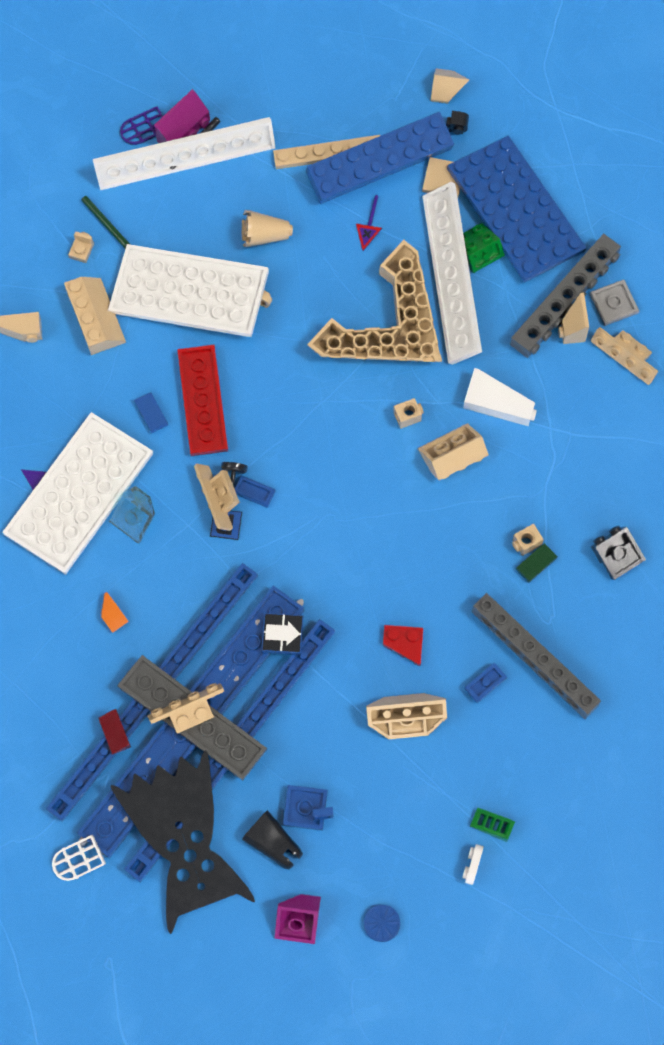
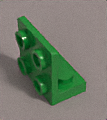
M483 223L475 225L472 229L463 233L469 268L473 273L505 256L500 238Z

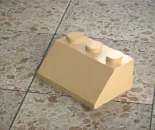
M468 423L418 448L429 470L438 480L446 479L452 473L464 470L468 465L479 462L489 455L482 436Z

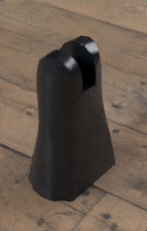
M268 810L242 838L245 843L288 870L294 865L283 855L286 850L298 859L303 855L299 846Z

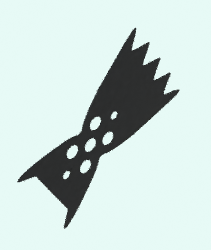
M206 750L201 757L198 768L193 767L183 757H180L175 776H172L157 765L152 785L148 784L137 774H134L129 794L111 785L113 793L141 835L162 857L171 863L166 891V920L170 934L173 932L177 918L180 915L239 894L249 901L255 902L252 893L242 879L221 856L210 850L209 847L214 826V804L210 764ZM181 821L183 827L177 829L175 826L176 822ZM195 830H200L203 833L204 837L200 843H195L191 839V834ZM171 839L179 843V849L175 852L168 851L166 847L167 842ZM189 849L194 850L197 855L193 862H187L184 859V853ZM206 859L212 860L214 863V869L211 872H205L202 869V862ZM180 869L188 870L190 876L187 881L182 882L178 880L177 872ZM202 882L205 884L204 890L198 889L197 886L199 883Z

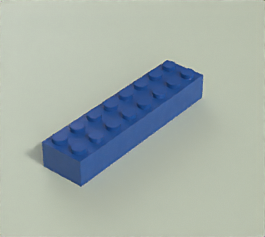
M439 111L307 166L306 174L319 203L322 204L426 161L430 157L433 158L450 151L454 146V142Z

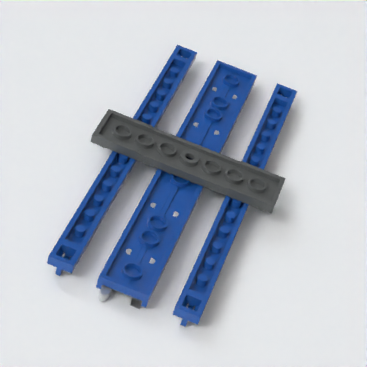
M242 563L160 667L142 655L117 685L118 688L133 698L132 702L120 715V720L128 739L152 710L156 708L163 709L174 700L179 699L181 701L192 692H201L210 684L220 683L224 692L207 699L214 717L178 734L170 716L162 719L164 724L114 786L129 794L134 774H137L148 784L152 785L157 765L172 776H175L179 758L183 757L187 761L197 747L203 752L206 750L211 757L209 764L212 790L228 770L243 781L267 751V748L253 737L334 635L335 630L319 619L302 641L301 655L292 654L237 725L223 716L224 712L271 654L262 653L261 651L264 613L301 615L304 612L303 599L296 602L273 585L190 690L176 681L177 677L258 577L256 572ZM105 735L46 808L47 811L61 822L64 821L116 754L112 755ZM111 789L77 834L81 836L79 841L93 835L101 853L110 859L133 830L135 824ZM62 802H64V803L60 806V808H59L57 811H55V810L59 807V805H60ZM181 821L176 822V828L181 829L183 823ZM91 838L81 842V847L85 846L88 842L93 845ZM171 839L167 842V848L173 842L174 839ZM146 841L124 870L141 883L161 855Z

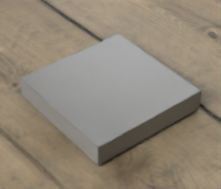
M625 280L590 292L591 299L604 326L639 313V309Z

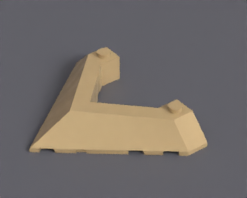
M403 240L380 265L379 275L393 285L397 326L381 329L380 327L365 328V330L345 329L331 318L307 344L321 357L442 362L418 251Z

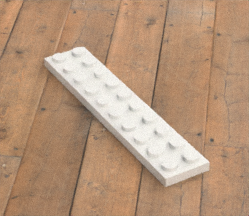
M270 117L93 159L100 190L275 149L272 122ZM171 166H177V167H176L175 169H173V170L170 169Z
M449 182L422 197L448 363L453 365L481 353L482 347L456 185Z

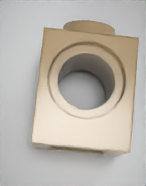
M415 398L395 405L393 410L400 429L420 422L422 414H424L421 404H417ZM411 410L414 414L406 415L405 412Z
M532 524L514 534L512 545L516 552L520 551L521 555L524 556L540 547L544 539L536 526ZM529 538L531 543L525 544L521 539Z

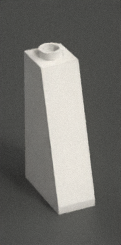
M474 368L464 401V409L529 426L530 420L534 421L537 410H534L535 402L483 371Z

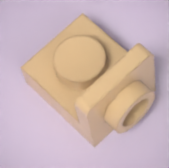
M75 232V240L68 256L71 259L87 263L94 246L93 239L86 232Z

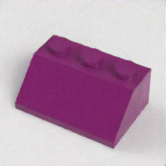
M193 89L154 124L158 143L196 135L201 128H205L209 124V110Z

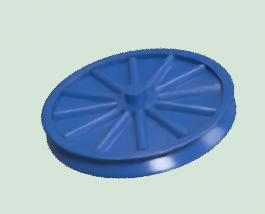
M376 905L366 913L364 928L371 939L378 942H387L398 934L400 918L392 907Z

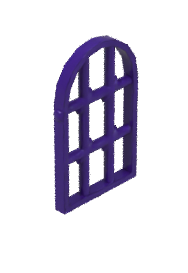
M158 106L138 114L122 124L120 133L126 143L138 145L156 137L155 127L150 121L163 117ZM155 110L159 113L151 118L146 115ZM142 116L146 119L138 124L133 123L134 120ZM130 122L132 126L123 130L125 125ZM148 123L150 128L138 132L136 127ZM135 130V135L127 139L123 136V133ZM149 131L153 132V135L142 139V134ZM136 137L140 139V141L136 142L129 141Z

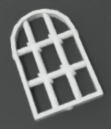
M93 835L68 847H63L55 854L52 861L53 871L56 876L66 881L78 879L80 876L106 864ZM91 838L93 845L82 848L80 843ZM75 845L78 846L80 851L70 856L67 855L66 849ZM95 847L98 855L86 858L84 852ZM63 852L65 858L56 862L57 856ZM79 854L82 855L83 862L75 866L71 864V858ZM100 858L102 864L91 869L89 862ZM67 862L70 868L59 873L56 865ZM82 865L87 866L88 871L76 875L74 869ZM68 872H72L74 877L66 878L62 875Z

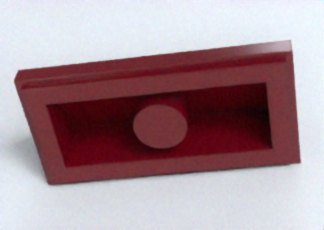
M116 709L98 718L112 755L131 748Z

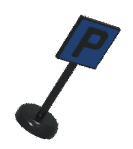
M221 463V469L231 473L230 479L233 487L236 474H244L248 469L247 465L240 463ZM232 510L228 512L233 526L231 531L218 529L214 518H212L210 537L239 540L242 512Z

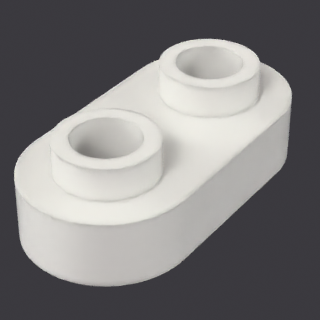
M476 844L475 848H470L468 859H471L470 867L465 866L462 877L466 879L465 883L473 885L484 846Z

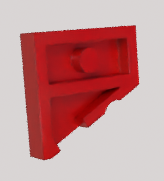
M384 625L383 646L397 652L403 658L406 657L414 662L415 665L421 666L423 628Z

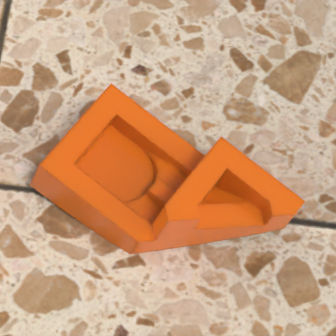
M105 592L100 614L113 633L129 621L110 595Z

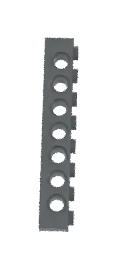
M603 233L511 337L510 345L526 358L531 354L534 355L540 348L539 344L543 340L547 341L554 327L558 328L562 324V318L567 314L579 294L584 293L586 296V291L589 288L592 289L597 284V278L600 275L604 276L609 270L608 266L619 259L621 246ZM598 256H603L605 259L601 260ZM586 269H592L594 272L590 273ZM574 282H581L583 285L579 286L576 285ZM563 295H570L571 298L567 299ZM552 308H558L560 311L555 312ZM540 321H546L548 324L543 325ZM535 334L537 337L531 338L528 335Z
M486 593L473 606L472 613L584 719L599 706L601 700L490 595Z

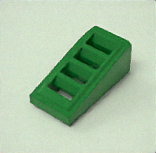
M477 808L470 827L507 842L515 821ZM482 814L484 815V819L482 821V824L478 825V820ZM488 817L492 819L489 828L485 827ZM498 821L497 830H492L495 822ZM503 824L507 825L504 834L500 833Z

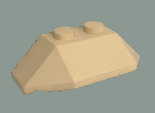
M425 693L383 697L366 706L368 726L387 739L428 736L442 721L444 722L447 719L446 698Z

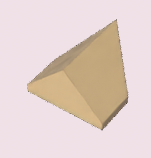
M436 68L431 101L448 104L469 79L455 71Z

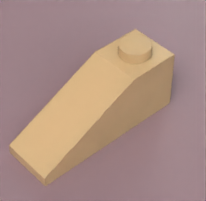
M39 312L0 316V333L30 343L43 340Z

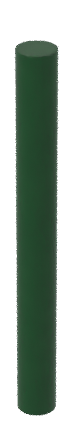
M87 196L81 199L125 249L127 244L131 245Z

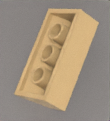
M79 277L64 283L91 355L126 343L116 315L108 311L110 300L101 278Z

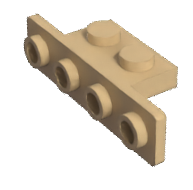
M601 327L596 330L591 339L593 344L647 385L652 383L658 370L646 362L652 352L645 345L639 343L623 330L616 337L611 336Z
M195 464L196 476L208 502L215 525L218 529L231 531L233 526L228 512L240 502L228 471L221 470L213 477L209 466Z
M220 683L210 684L205 690L192 692L181 701L179 699L174 700L163 709L156 708L152 710L151 714L148 715L149 721L153 724L170 716L178 734L213 718L214 716L207 699L223 693L224 689Z

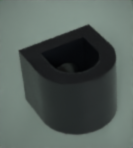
M452 111L451 117H447L446 122L449 132L455 134L466 132L468 130L469 115L465 112Z

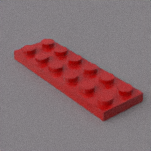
M215 345L177 349L190 455L197 456L227 452L228 445Z

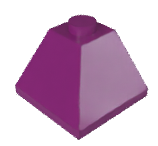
M300 894L278 903L274 939L315 944L321 897Z

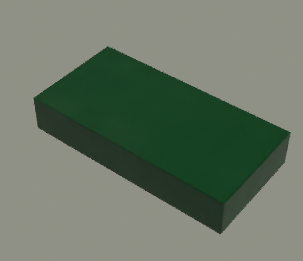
M544 543L517 566L516 570L530 583L553 563L558 556Z

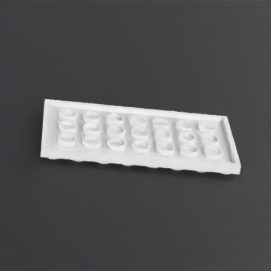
M127 244L108 311L129 317L252 337L269 268Z
M91 412L4 529L3 535L66 575L152 457L153 451Z

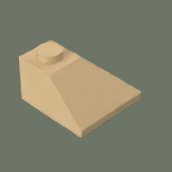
M584 293L579 294L563 318L561 327H558L559 338H562L563 344L586 341L589 322Z

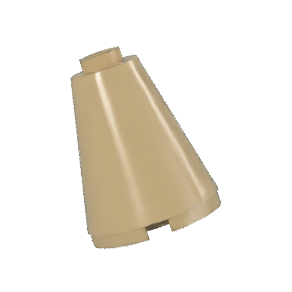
M245 210L243 215H247L246 220H242L241 230L242 241H246L243 244L244 247L287 240L289 236H292L293 226L287 220L251 210Z

